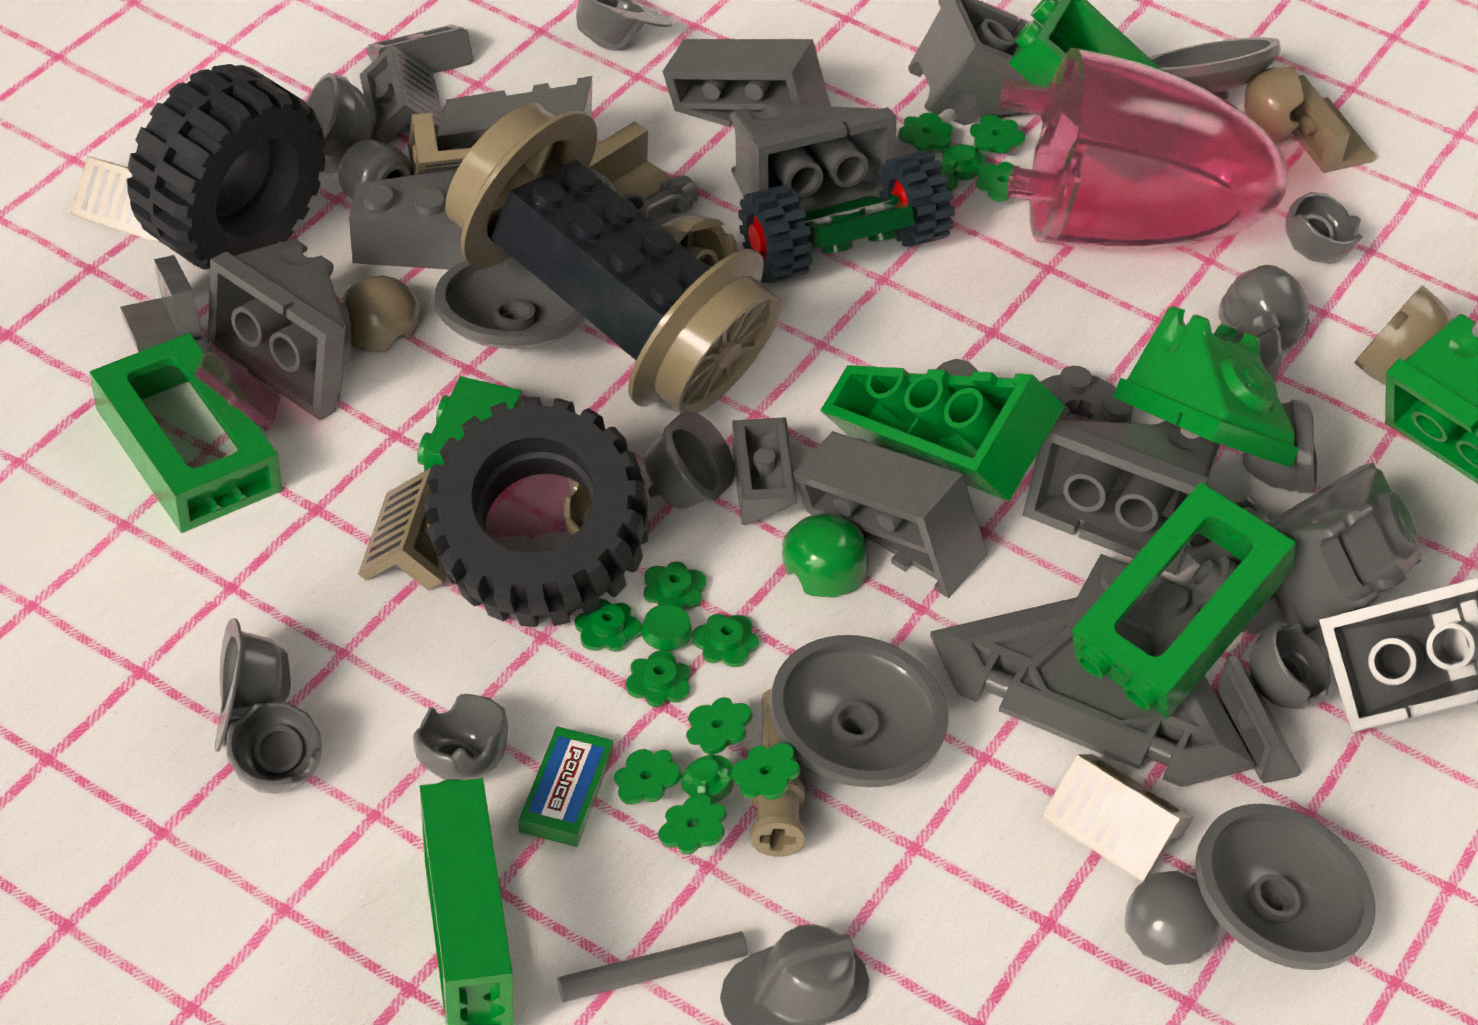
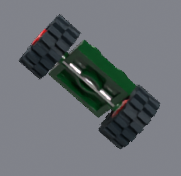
M926 150L885 161V164L880 169L883 175H879V184L883 187V190L879 191L880 197L870 195L805 212L804 209H799L800 200L798 196H793V190L790 187H786V185L748 193L743 196L744 199L740 200L742 210H739L738 218L743 223V225H739L740 234L744 235L745 242H742L744 249H753L762 256L764 271L761 281L763 283H771L807 273L810 270L808 265L812 264V257L808 252H812L813 247L822 248L823 253H838L851 249L853 247L852 241L868 237L870 242L896 238L898 242L901 241L904 247H912L943 239L950 235L949 229H953L954 225L950 216H954L955 211L949 201L953 199L952 190L948 191L946 187L949 179L946 173L941 174L943 167L939 160L935 161V155L932 152L927 153Z

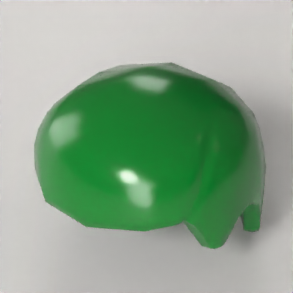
M823 513L800 520L785 534L782 542V558L787 575L794 573L797 576L806 594L816 597H837L855 591L867 579V544L862 531L853 522L836 514Z

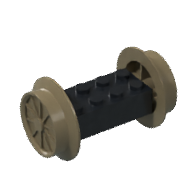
M530 103L507 113L493 124L470 149L458 167L447 192L446 214L452 222L463 230L461 235V252L464 259L476 268H488L513 257L635 359L636 363L630 376L628 393L630 399L636 405L647 407L665 400L680 414L686 411L700 413L711 406L752 365L766 345L778 322L781 313V300L761 284L764 271L762 256L753 249H743L730 254L712 267L693 256L676 242L670 233L660 229L637 210L631 201L621 197L589 168L597 143V126L592 117L585 112L569 111L556 116L545 106L538 103Z

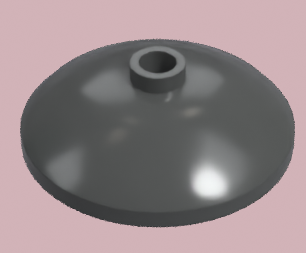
M1238 38L1183 47L1152 56L1150 59L1189 95H1200L1201 102L1209 103L1228 99V90L1249 83L1257 74L1274 63L1281 52L1280 41L1275 38Z
M513 257L488 268H476L465 260L449 269L440 278L435 288L436 311L445 325L463 338L489 347L524 349L543 346L566 337L586 320L585 317Z
M837 635L807 643L793 652L783 662L775 676L771 690V719L782 743L791 745L795 752V758L810 770L825 778L846 785L883 787L913 778L926 769L936 758L948 728L946 700L942 689L933 675L922 663L906 651L875 638L857 635Z
M1247 804L1232 808L1221 814L1212 822L1202 836L1197 848L1195 861L1196 877L1201 894L1220 925L1237 942L1251 952L1285 967L1302 970H1321L1347 961L1356 954L1368 939L1375 920V899L1369 878L1350 848L1336 834L1318 821L1298 811L1278 805Z

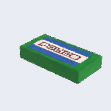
M556 726L519 817V832L578 847L612 758L614 740Z

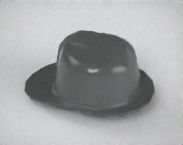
M579 0L576 12L579 31L598 46L608 50L621 49L629 45L644 24L659 27H672L673 21L666 16L637 4L633 0Z
M692 411L681 413L664 428L663 433L646 450L643 458L647 475L651 481L650 486L647 488L650 498L661 495L669 504L678 509L687 508L705 500L709 502L717 500L731 485L735 477L734 460L722 434L709 420L701 414Z
M237 618L229 620L222 641L220 657L221 708L216 732L215 752H219L222 747L229 720L239 719L256 703L285 702L289 697L291 688L289 660L285 649L278 646L270 638L241 631Z
M816 924L799 925L785 932L774 946L751 954L735 964L723 981L720 1000L724 1016L731 1025H825L841 1020L856 1012L867 998L870 980L865 964L854 952V943L849 934L840 935L828 927Z

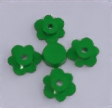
M923 113L919 117L908 116L904 119V126L899 129V139L904 143L912 144L919 151L945 149L942 154L943 162L941 164L943 167L941 174L946 173L949 182L946 184L947 190L956 189L958 179L970 180L978 176L976 179L977 189L987 191L989 198L1002 202L1011 197H1023L1026 187L1030 184L1031 177L1027 171L1015 169L1014 165L1010 162H1000L998 165L985 163V156L980 151L1006 154L1011 151V147L1022 146L1025 141V134L1017 129L1018 125L1014 120H1002L996 115L982 116L979 123L973 124L970 127V134L975 137V147L966 144L950 146V135L952 134L953 127L949 123L942 122L940 116L934 113Z
M678 561L671 562L667 567L652 566L646 570L644 582L647 586L644 588L643 596L646 601L657 603V606L647 612L642 625L637 618L631 616L629 605L625 603L611 604L605 599H599L601 609L588 616L585 613L579 614L575 618V628L581 632V644L588 650L597 651L606 647L610 651H621L625 648L626 641L636 639L640 633L648 645L662 650L650 654L648 660L643 658L635 659L631 663V675L626 679L625 687L627 693L635 698H645L647 704L652 707L663 706L666 700L675 703L681 702L689 696L690 686L687 680L690 678V668L684 663H676L675 657L667 651L682 648L690 641L691 637L693 644L703 650L702 656L705 661L709 663L722 661L730 667L744 665L748 660L749 652L755 651L759 645L758 637L752 633L751 621L743 615L725 617L721 614H713L707 619V625H700L692 631L690 618L686 611H684L685 606L693 608L701 604V592L706 587V577L698 570H687L686 565Z
M721 697L715 700L712 706L700 705L691 711L688 717L691 727L686 732V738L692 745L700 744L702 751L710 755L694 760L686 767L683 774L679 766L673 763V757L668 750H659L653 754L647 749H640L630 754L626 760V767L620 768L614 774V781L619 786L618 796L627 805L637 804L642 800L648 802L659 801L664 796L666 789L675 786L681 779V786L689 798L686 799L683 806L674 805L666 811L665 819L667 822L658 832L659 840L663 846L668 848L678 847L682 854L689 855L701 847L713 846L720 842L725 834L722 822L726 819L727 812L722 804L713 803L727 797L732 791L734 783L740 785V791L743 797L747 799L761 795L765 799L773 800L783 796L788 790V781H792L800 775L801 769L799 764L794 761L795 752L792 746L787 743H778L769 749L762 745L755 746L748 752V759L740 760L734 766H732L727 758L716 755L731 744L738 743L745 738V726L752 719V711L747 704H733L730 698Z

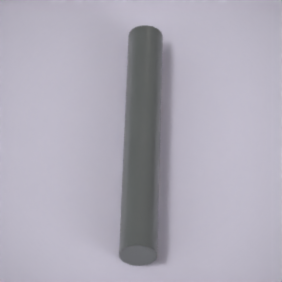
M739 931L557 977L558 989L564 1003L748 956V948L743 932Z

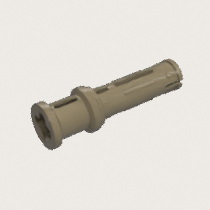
M772 689L767 690L761 697L762 746L768 749L775 744L782 743L775 731L770 714V695ZM798 777L788 781L789 787L787 792L777 799L769 800L761 795L752 798V803L757 808V822L751 828L750 840L751 845L758 852L768 856L781 857L797 853L803 848L806 841L804 826L799 822V809L803 807L806 801L805 786Z

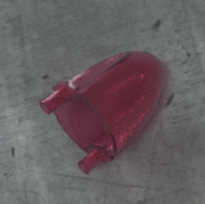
M1072 48L1063 57L1053 81L1049 82L1047 87L1012 81V79L1005 78L999 100L1000 110L1006 111L1007 109L1041 115L1042 129L1039 141L1035 147L1032 170L1014 165L1011 169L1012 174L1009 176L1007 186L1008 198L1030 200V226L1036 242L1102 250H1145L1189 246L1228 237L1252 227L1273 212L1285 197L1289 185V170L1284 155L1270 135L1252 118L1231 103L1175 75L1116 56Z

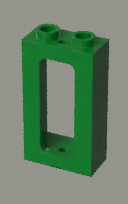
M1041 0L1030 14L1034 19L1016 36L1014 42L1019 47L1009 61V64L1135 178L1166 154L1194 99L1176 82L1171 80L1157 64L1087 0Z
M190 333L89 371L96 410L180 533L189 531L282 492L278 453ZM189 381L238 450L229 456L202 467H189L142 401L143 399Z
M1200 482L1074 626L1072 634L1074 655L1077 662L1092 676L1099 679L1106 676L1122 687V691L1127 699L1144 711L1154 709L1168 719L1294 570L1296 542ZM1200 533L1242 562L1170 647L1160 656H1150L1120 636L1115 629L1193 537Z
M483 778L469 780L447 779L435 784L419 785L424 862L445 1025H514L513 972Z

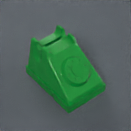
M1176 306L1169 307L1128 378L1120 377L1113 398L1212 442L1291 468L1299 447L1293 445L1295 432L1277 396L1276 385L1261 361L1259 339L1245 333L1244 337L1235 343L1236 331L1234 328L1221 324L1213 334L1210 321L1197 314L1193 315L1188 324L1185 325L1183 317L1186 310Z
M1459 314L1407 359L1398 358L1386 372L1385 424L1478 484V338L1472 333L1476 322L1463 314Z

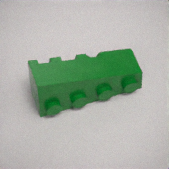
M847 365L820 411L849 437L864 439L873 445L898 453H906L913 458L940 467L952 468L958 473L963 474L968 486L1009 502L1065 406L1033 374L1016 373L1014 378H998L993 372L973 371L972 376L950 375L946 370L928 369L926 374L908 373L904 368Z

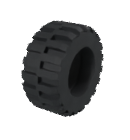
M233 64L212 66V70L204 69L191 74L190 81L187 83H177L168 91L170 96L163 104L158 102L149 113L152 118L146 128H140L135 139L138 147L135 153H130L128 169L132 177L126 179L127 192L131 200L132 212L135 219L141 223L142 229L203 270L210 269V259L226 251L235 256L288 240L294 233L292 228L299 219L303 221L309 212V201L312 196H317L321 185L318 179L319 173L325 169L326 157L324 152L321 151L326 147L325 137L315 111L298 96L255 69L245 65L234 66Z
M540 397L522 398V407L508 409L506 402L490 407L493 416L483 421H480L477 416H473L461 425L464 436L459 441L453 437L446 441L439 451L444 461V466L439 464L433 465L427 479L431 493L424 497V514L430 525L427 531L445 573L452 584H457L462 597L474 607L484 604L488 616L503 622L508 619L509 614H515L520 626L537 627L539 617H551L553 625L557 626L571 623L568 613L580 608L583 609L586 616L602 608L599 601L600 596L607 592L611 597L615 598L627 586L624 573L626 570L631 573L637 571L643 559L641 544L648 542L650 524L647 511H649L636 456L634 452H628L626 439L616 427L605 429L603 416L589 408L584 409L581 415L576 414L574 404L571 401L556 398L551 407L542 406ZM538 474H555L570 478L588 490L592 506L587 519L571 538L558 546L536 552L517 551L495 542L487 532L486 519L492 504L507 487L520 479Z

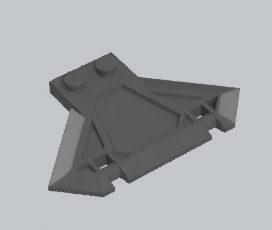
M1100 554L1081 591L1075 598L942 628L930 633V637L958 695L977 702L983 691H987L1003 698L999 706V712L1136 769H1140L1146 758L1167 766L1162 778L1163 780L1180 787L1254 768L1255 764L1205 675L1167 719L1154 709L1144 711L1127 699L1122 691V687L1106 676L1102 679L1092 676L1077 662L1074 655L1072 629L1127 567L1128 564ZM1159 577L1117 625L1115 630L1120 636L1148 655L1160 656L1200 612L1201 608L1192 601V589ZM996 669H999V670H1002V671H1004V672H1006V673H1009V674H1011V675H1014V678L1011 677V676H1009V675H1006V674H1004V673H1001V672H999V671H996ZM1157 735H1160V736H1162V737H1164V738H1167V739H1169V740H1172V741H1174V742H1177L1178 744L1176 745V744H1174V743H1171V742H1169V741H1166V740H1164V739H1162V738L1157 737Z

